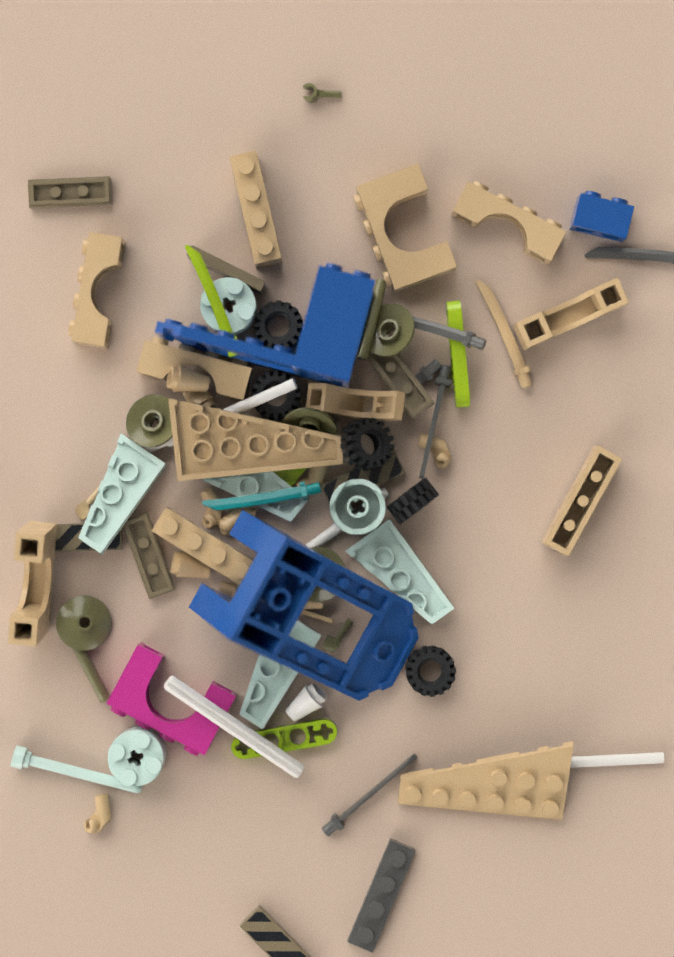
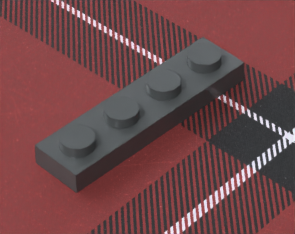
M392 838L389 839L347 938L348 943L373 953L414 856L415 848Z

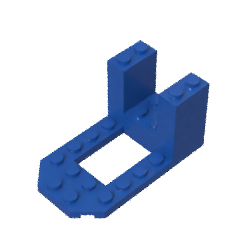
M326 263V267L319 265L295 355L290 354L291 349L275 345L274 349L263 347V341L247 337L246 342L236 340L235 334L219 330L217 335L210 333L206 326L191 323L190 327L182 325L181 322L172 319H166L165 322L157 321L155 333L162 339L172 342L176 340L182 342L183 345L194 347L196 350L203 352L209 351L220 354L222 357L236 358L256 366L281 372L284 371L290 375L320 383L348 388L371 304L375 280L370 279L371 274L363 271L354 270V274L343 272V267L336 264ZM227 352H231V353H235V354H239V355L233 356V357H229Z
M242 510L229 535L257 552L254 561L233 598L202 583L189 608L229 640L358 701L369 697L368 694L375 690L381 689L383 691L392 687L419 638L412 618L414 614L413 604L324 557L287 533ZM316 586L373 614L347 663L289 635Z

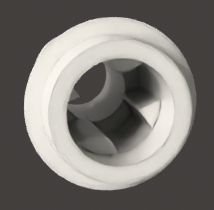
M313 682L310 685L304 686L289 707L286 708V712L293 721L297 722L299 719L323 707V702L327 700V697L323 690Z

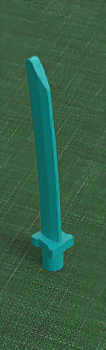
M300 482L298 487L240 497L203 500L202 504L218 511L270 504L302 497L306 501L309 500L310 495L322 492L319 482L308 485L305 482Z

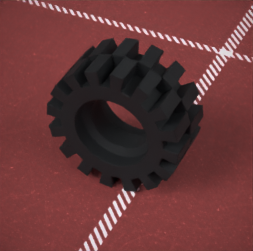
M281 300L273 303L271 301L266 306H262L260 311L256 313L254 322L255 335L258 340L263 341L264 347L274 349L275 345L291 349L299 342L303 320L295 306L293 307L290 303H284ZM283 316L288 320L290 327L284 336L276 337L269 332L268 323L273 317Z
M274 370L272 372H265L253 384L251 396L261 393L273 385H279L293 377L284 371ZM296 382L297 389L287 393V399L282 405L272 406L265 402L256 406V411L269 420H283L289 412L298 409L301 401L298 383Z
M364 418L351 424L344 430L346 433L342 435L341 440L345 442L340 445L341 449L346 448L343 457H350V460L347 462L349 465L356 463L355 469L368 471L386 464L388 459L392 458L393 453L390 451L395 449V444H390V441L394 440L393 435L388 436L387 433L391 431L389 427L382 428L385 424L384 422H377L376 418ZM363 434L368 435L372 439L374 444L373 454H368L363 449L361 444Z
M425 477L386 508L400 525L434 500L439 494Z
M433 645L422 646V648L416 649L409 656L405 668L406 677L416 692L423 696L435 697V695L444 694V691L451 688L452 682L455 681L456 668L453 659L444 649ZM433 660L439 663L441 675L437 680L426 681L421 677L420 667L424 662Z

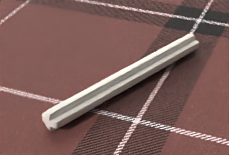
M170 676L164 684L165 690L294 778H298L304 770L302 763L175 676Z

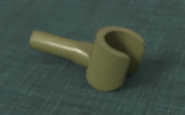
M312 83L303 85L305 90H314L312 96H303L309 103H314L318 98L323 97L341 98V91L319 90Z
M347 619L336 637L327 635L322 649L335 652L353 622Z

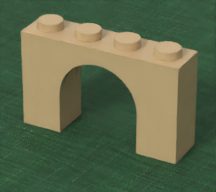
M419 163L356 186L357 195L353 196L357 210H363L366 220L363 221V226L368 237L373 236L376 246L372 247L376 261H382L385 272H382L383 280H385L387 288L392 287L394 293L453 272L457 268L448 241L421 251L407 252L395 247L385 233V219L394 207L427 194L428 187Z
M29 521L16 532L14 561H24V578L18 607L10 615L8 644L36 647L49 631L57 523Z

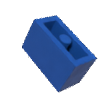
M585 191V194L580 193L576 199L569 230L622 243L627 238L634 206L628 205V201L625 199L612 198V200L601 198L600 193Z

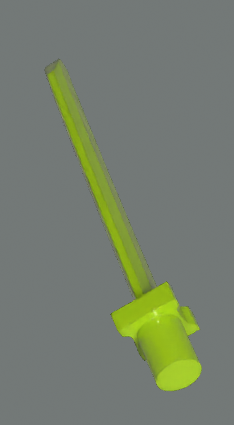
M185 245V249L210 302L219 329L233 333L222 302L200 253L191 246ZM227 352L229 357H233V356L239 355V354Z

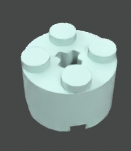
M226 277L213 281L223 307H225V302L230 301L231 304L236 303L233 306L232 313H228L225 310L233 334L240 335L253 324L257 313V303L252 290L238 278ZM204 290L200 301L201 314L208 326L218 333L220 329Z
M351 479L340 484L333 492L329 505L330 515L336 526L342 531L354 535L366 534L377 528L384 518L386 509L385 499L381 490L374 483L365 479ZM360 499L363 501L362 507L365 510L363 513L357 512L355 515L351 512L353 508L350 506V502H357Z
M140 726L126 729L113 741L109 748L108 765L110 771L125 786H142L150 783L158 776L165 764L167 755L165 742L159 736V733L154 730H146ZM134 750L137 754H143L140 762L138 759H133Z

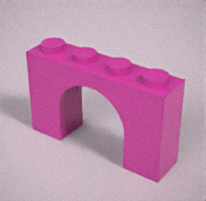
M140 642L136 646L106 704L112 706L110 710L119 716L125 717L127 714L135 718V723L146 730H150L152 727L161 732L159 736L171 743H174L176 740L185 745L184 750L195 756H198L199 753L205 756L219 726L197 711L183 719H170L162 716L155 710L150 701L149 687L165 655ZM213 681L204 697L228 712L237 693Z

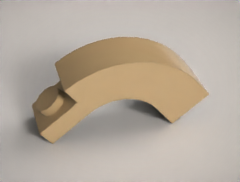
M309 383L306 408L317 409L329 416L360 420L376 418L377 421L391 422V420H402L405 393L400 391L358 390L328 383Z

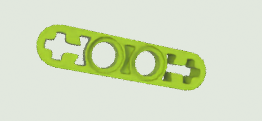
M460 300L447 301V326L464 331ZM449 339L456 408L470 407L465 346L461 342Z
M320 718L255 730V732L262 737L269 733L275 734L279 739L277 747L284 752L332 743L337 736V727L331 719ZM322 724H326L327 728L333 729V732L329 733L328 738H323L322 734L314 735L315 741L310 742V731L307 726H313V731L320 730ZM294 729H302L306 734L305 740L300 744H296L290 739V733ZM236 737L233 739L231 750L237 758L250 759L262 756L250 747L247 753H243L242 749H237L236 745L240 744V740Z

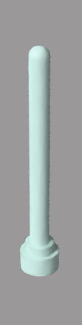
M18 745L15 748L11 761V767L21 770L23 767L28 768L32 766L133 793H140L142 791V786H125L112 775L32 755L33 752L28 751V748Z

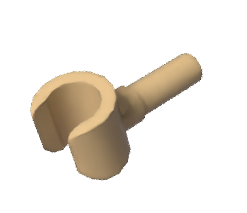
M98 488L89 498L76 506L75 512L80 520L87 518L90 510L89 505L94 503L98 494Z

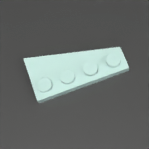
M120 434L114 455L111 456L105 477L100 483L94 504L91 505L78 537L101 555L109 547L167 466L166 463L123 434Z
M273 471L201 479L237 497L292 488ZM302 497L257 506L291 522L308 500L304 501Z
M388 519L345 551L361 563L371 574L380 579L390 590L411 602L413 609L431 624L454 609L450 600L391 519Z
M297 620L289 634L315 647L321 637V634ZM259 654L239 715L263 729L298 672Z

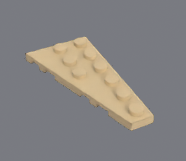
M168 398L177 481L343 464V454L340 445L341 436Z
M573 741L565 742L563 746L548 748V746L539 747L537 751L520 753L518 751L476 759L477 762L462 765V762L451 764V767L435 770L430 768L401 774L398 804L562 820L574 747Z

